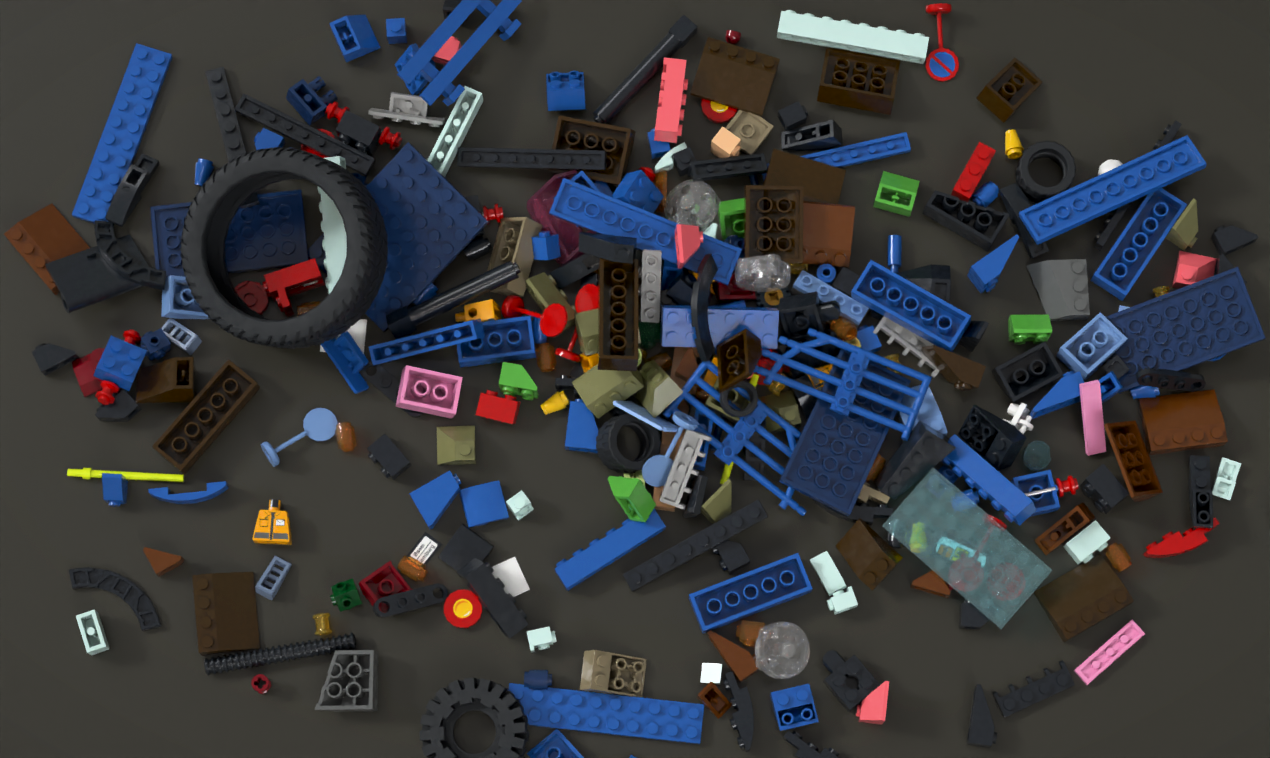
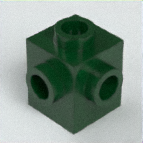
M353 578L331 586L333 592L330 595L333 606H338L340 612L362 604Z

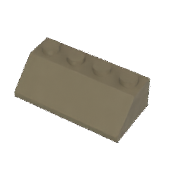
M527 217L501 218L487 271L511 260L513 263L517 262L521 273L518 274L519 278L490 292L506 296H524L526 290L525 280L529 277L534 259L532 237L539 235L542 229L541 224Z

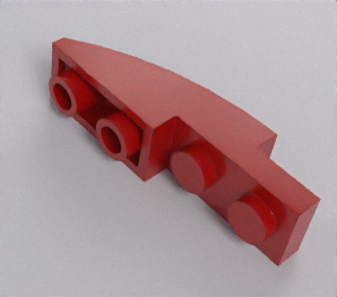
M1215 517L1213 518V528H1197L1196 530L1190 528L1183 533L1184 537L1179 531L1174 534L1171 531L1162 537V542L1157 544L1155 541L1146 547L1147 551L1143 555L1149 558H1162L1186 553L1207 542L1208 540L1204 534L1217 527L1220 523Z

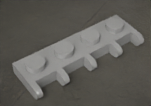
M883 316L873 333L877 334L879 330L890 337L886 343L890 345L893 340L905 348L902 352L904 356L911 352L920 359L917 364L919 367L925 363L934 369L931 376L935 377L939 370L921 351L922 347L934 344Z
M685 430L659 501L685 510L686 505L680 503L683 492H692L691 488L686 487L690 474L698 476L699 471L693 469L697 456L705 458L706 453L700 451L703 440H712L711 436L694 430Z

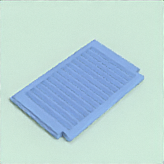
M613 401L614 406L660 431L677 432L679 429L678 426L660 416L654 418L647 409L632 401Z

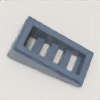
M169 318L162 327L168 340L189 355H192L202 342L198 335L172 318ZM173 325L176 326V327L172 330V332H171L170 334H168V332H169L170 329L173 327Z
M274 556L255 586L256 593L269 600H273L292 564ZM275 564L284 568V570L281 571L280 569L274 567ZM271 572H274V573L280 575L279 578L276 577L275 575L271 574ZM267 579L274 581L275 584L268 582Z

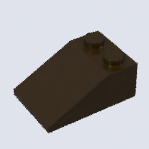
M1014 58L983 88L976 99L1005 123L1043 82L1018 59Z
M747 329L742 330L716 346L719 391L723 392L751 376L762 355L761 339Z
M936 345L922 347L921 351L949 383L954 384L955 389L965 391V389L971 390L979 387L986 366Z
M861 518L836 545L857 577L872 591L903 559Z

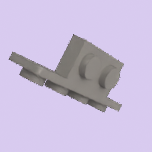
M396 92L391 93L389 110L371 108L368 113L376 119L389 117L392 121L396 122L410 120L411 124L420 125L423 122L429 123L428 126L440 127V125L445 123V118L427 116L428 104L420 96Z
M644 249L642 251V267L639 266L638 278H642L641 284H638V296H641V322H660L661 250Z

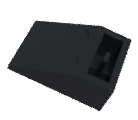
M973 405L958 433L997 471L1012 466L1027 439L1014 425L977 405Z

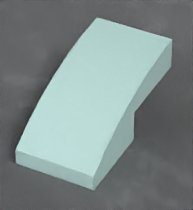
M685 142L671 149L659 160L655 166L656 176L673 169V154L686 149Z
M1221 458L1212 488V495L1227 500L1231 499L1241 463Z
M827 551L810 559L811 565L829 596L847 588Z

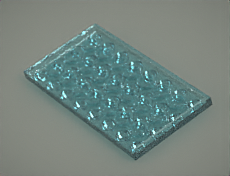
M935 468L929 471L882 525L885 530L1000 629L1005 626L1052 571L1049 566Z

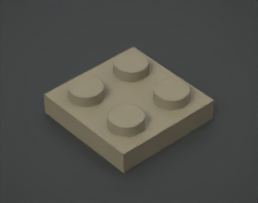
M739 110L726 126L728 131L741 139V150L747 155L754 154L774 128L773 125L762 117Z

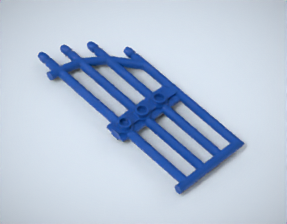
M809 328L807 334L817 339L799 343L780 336L778 342L792 348L783 355L762 349L764 357H769L776 361L770 370L756 365L753 372L765 376L763 383L770 385L772 380L831 403L830 410L838 414L848 416L851 411L902 432L901 439L908 441L932 379L929 375L812 328ZM832 344L851 352L848 362L814 348ZM803 352L845 370L842 378L839 379L791 358ZM869 360L922 381L919 391L866 370ZM784 364L836 385L838 388L835 396H832L780 375L777 372ZM862 378H867L916 398L913 407L910 408L859 387ZM856 394L909 415L906 425L854 405L853 401Z
M710 360L702 362L682 387L683 393L662 414L669 418L675 411H680L677 407L685 399L728 433L721 443L699 425L694 430L712 437V440L707 442L717 449L713 453L717 458L728 466L733 461L782 501L779 506L785 510L787 506H790L797 513L804 516L807 512L805 508L799 506L792 499L794 489L788 487L786 493H784L737 456L743 446H745L782 476L785 468L749 441V439L756 431L790 458L796 445V439H799L801 432L759 399L753 412L739 417L740 419L734 427L730 426L688 393L696 383L720 402V393L700 378L706 369H709L718 376V367ZM740 387L733 388L750 402L749 393L745 389ZM728 400L729 405H730L733 409H735V410H741V409L738 408L735 404H733L730 400ZM766 416L786 430L789 447L760 425Z

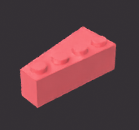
M664 57L654 141L677 143V137L682 135L683 125H680L679 122L684 119L685 109H681V106L686 104L687 94H683V91L688 88V79H685L686 60Z

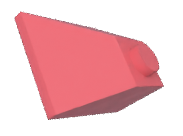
M676 225L675 243L678 269L683 268L699 249L700 243H703V232L699 231V226Z
M1179 251L1172 287L1180 289L1214 276L1217 259Z
M889 681L883 682L865 697L860 705H857L856 717H859V722L880 725L885 722Z

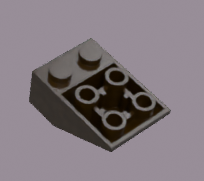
M174 357L139 369L137 373L136 403L191 402L195 398L194 357Z

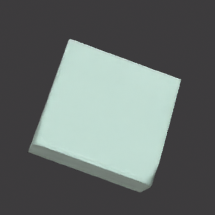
M702 663L700 683L709 684L712 681L714 684L720 685L722 664Z

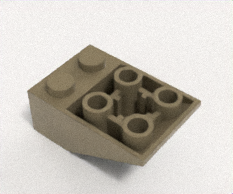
M599 650L584 651L580 690L642 698L647 659Z

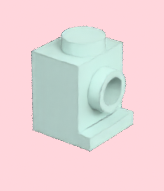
M522 490L506 501L507 506L518 521L534 510L530 500Z
M851 586L847 588V592L844 593L843 590L837 591L832 594L833 597L826 600L829 610H833L835 615L858 606Z
M549 626L526 631L531 653L535 652L534 648H538V650L548 649L551 644L557 642L555 631H550Z

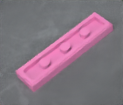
M1098 380L1081 383L1079 388L1086 454L1090 456L1106 452L1101 388Z
M1132 619L1078 666L1074 672L1088 685L1144 636L1145 633Z

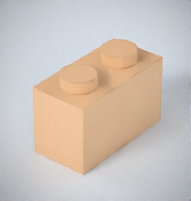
M722 127L711 141L710 152L718 158L740 156L741 139Z

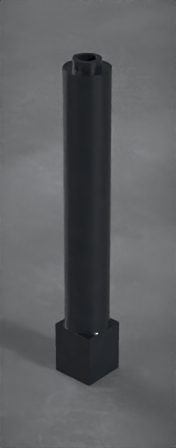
M683 14L669 29L668 34L593 112L595 122L609 124L663 67L664 57L671 58L680 48H683L697 33L698 26Z
M510 260L409 309L405 306L386 315L388 327L395 339H399L416 331V326L519 278L520 268L517 262L513 263Z

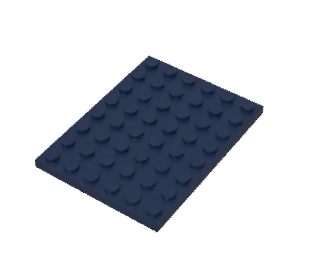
M409 142L366 187L377 203L384 220L387 232L388 257L382 285L378 290L375 300L365 314L383 332L389 329L386 315L405 306L409 308L489 222ZM323 233L307 251L308 256L311 259L315 258L318 266L327 274V270L324 267L326 253L322 247Z

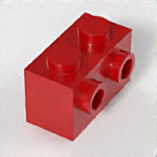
M491 390L480 394L476 411L477 416L516 424L521 403L516 401L517 397L505 394V398L497 396L498 392Z

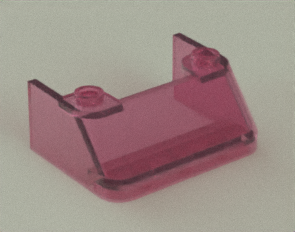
M576 170L554 175L527 201V210L531 218L542 225L541 232L550 231V234H558L561 257L555 258V260L560 265L583 254V252L578 251L579 233L582 232L581 228L549 214L554 202L553 198L557 195L563 178L570 180L577 174Z

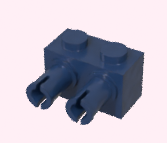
M320 76L308 84L304 79L300 80L288 89L286 96L288 102L309 126L325 115L329 103L338 100L337 95L333 94L334 91L329 90L320 98L315 93L322 87H325V82L321 80Z

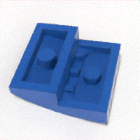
M499 480L459 491L469 528L486 525L489 522L504 520L509 517Z

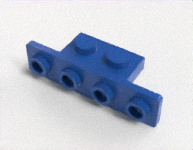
M348 331L342 333L337 339L334 338L321 344L355 394L369 388L359 373L369 361Z

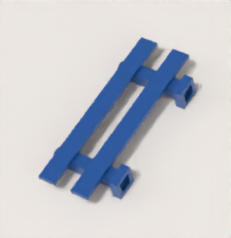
M462 0L418 51L413 49L406 56L408 61L397 75L409 85L420 73L430 83L419 96L431 106L442 94L445 97L442 102L447 106L451 105L465 90L461 84L455 87L451 82L494 32L499 29L502 32L499 37L505 41L520 27L521 23L517 19L511 21L508 16L522 0H502L497 6L490 0ZM477 8L486 19L441 71L437 70L429 61L474 9Z

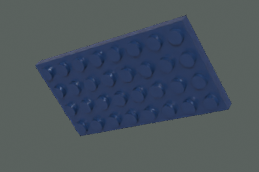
M302 190L258 194L260 204L244 209L240 207L230 223L225 240V263L228 274L289 267L309 260ZM192 202L150 207L155 267L157 270L166 271V277L170 275L186 277L182 267L181 238L185 217Z
M1238 267L1106 316L1128 338L1107 360L1108 363L1118 355L1130 369L1118 380L1123 387L1119 394L1140 386L1136 379V373L1139 370L1141 371V369L1144 370L1145 367L1146 369L1150 367L1156 370L1159 368L1182 371L1266 339Z
M841 348L836 358L848 362L851 352ZM871 360L868 362L866 370L907 387L909 386L911 380ZM833 365L829 375L841 379L845 369ZM864 377L859 386L900 404L905 395ZM825 381L821 391L835 396L838 386ZM856 394L853 401L854 405L891 420L894 419L897 413L895 409ZM817 398L779 482L849 516L890 427L851 411L848 416L838 414L830 410L831 403Z

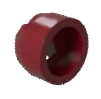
M727 30L725 35L727 43L737 44L741 33Z

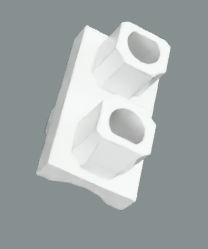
M1022 402L1020 405L1011 403L1007 413L1013 416L1011 422L1006 419L1003 420L1014 425L1022 434L1026 430L1032 431L1034 426L1030 424L1032 417L1028 415L1030 410L1026 408L1027 404Z

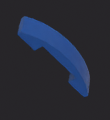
M226 481L206 483L207 491L171 494V490L168 487L148 490L151 496L165 502L192 504L212 499L229 489Z

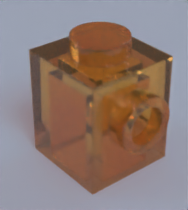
M742 620L741 625H737L736 637H739V642H743V646L754 647L755 644L762 645L765 623Z

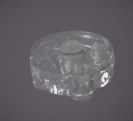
M687 180L677 185L669 193L665 201L664 212L666 218L678 224L699 226V231L705 232L707 226L715 218L721 200L712 187L704 181L693 182L692 180Z
M769 254L737 260L735 279L737 286L742 289L755 292H769L782 289L790 283V265L780 259L779 255Z
M774 622L763 626L759 630L755 644L756 666L759 670L775 679H787L801 673L806 667L810 655L809 642L803 630L789 622Z

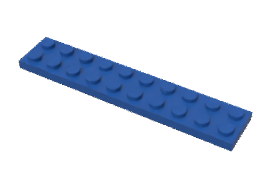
M136 43L72 212L73 217L94 224L95 220L107 221L106 215L112 199L127 170L133 164L172 60V54Z
M1188 135L1022 210L1019 212V217L1038 245L1206 168L1207 163Z
M563 178L550 209V215L597 234L637 238V250H661L662 260L677 265L675 228L678 223ZM703 234V243H700L699 249L683 268L697 273L704 256L712 254L718 268L713 280L728 285L742 249Z
M509 683V691L515 695L514 697L523 706L524 715H527L529 726L700 744L704 704L548 687V690L529 689V687H524L522 684Z

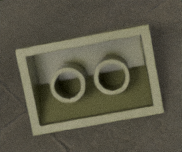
M543 272L525 280L526 290L543 312L553 303H559L567 310V324L560 334L575 324L574 313H577L575 306L568 304L566 294L562 290L558 291L555 287L557 283L551 275L547 276Z
M598 308L574 313L580 351L585 356L598 353ZM638 327V344H639V343H641V340H640V333H639V327Z
M654 359L645 363L639 371L642 375L644 387L637 391L636 398L655 418L678 398L683 391Z
M598 364L572 382L586 407L597 418H600L616 407L613 405V401H624L644 387L642 375L638 370H598Z

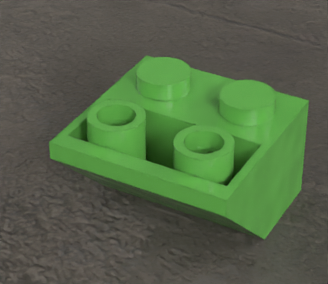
M883 171L873 207L910 217L920 181Z
M1010 315L1008 319L1009 342H1014V344H1025L1026 341H1033V344H1041L1048 341L1052 334L1049 315Z
M503 362L499 379L500 392L504 396L505 394L511 396L519 395L525 400L538 399V387L524 367L519 364Z
M609 476L608 481L613 495L629 519L646 522L656 503L644 487L643 482L637 478Z

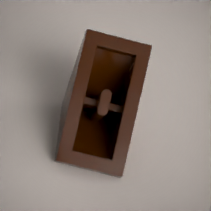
M692 347L687 349L675 371V376L686 382L698 368Z
M147 547L143 549L159 577L184 563L182 556Z
M937 568L913 580L910 588L948 598L950 595V590Z
M712 681L697 695V699L718 719L732 706Z

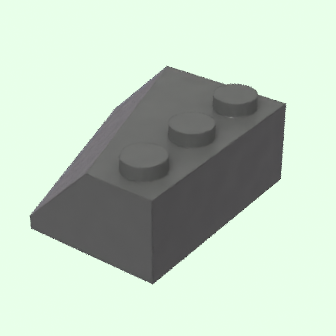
M1086 259L1046 260L1026 266L1040 297L1045 314L1049 315L1050 321L1087 320L1090 315Z
M375 650L335 651L315 710L336 712L378 711L379 653Z

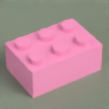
M406 365L401 374L396 407L452 419L457 412L463 377Z

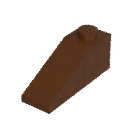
M1083 502L1034 541L1044 554L1048 555L1092 521L1095 516Z
M711 630L707 632V636L739 683L759 671L760 667L758 665L760 661L755 654L751 655L749 651Z

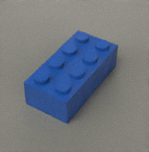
M531 316L482 322L485 333L484 338L457 344L460 368L536 358Z

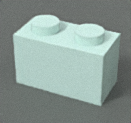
M1095 520L1063 547L1078 565L1082 561L1086 564L1094 557L1092 553L1096 550L1101 552L1109 545L1107 541L1110 537Z
M94 609L76 615L87 653L92 656L109 650L99 613Z

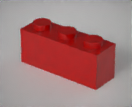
M981 142L978 143L953 188L952 196L959 197L960 200L966 202L970 201L995 155V149Z

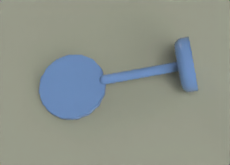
M325 408L313 409L306 414L303 420L304 432L275 449L267 441L261 444V448L269 462L275 467L280 463L277 452L307 435L315 441H326L333 437L337 430L338 422L336 416Z
M680 411L674 412L672 419L680 427L666 454L652 456L643 465L642 477L647 484L654 487L665 485L673 464L670 455L683 429L693 431L699 425L697 420L688 414Z

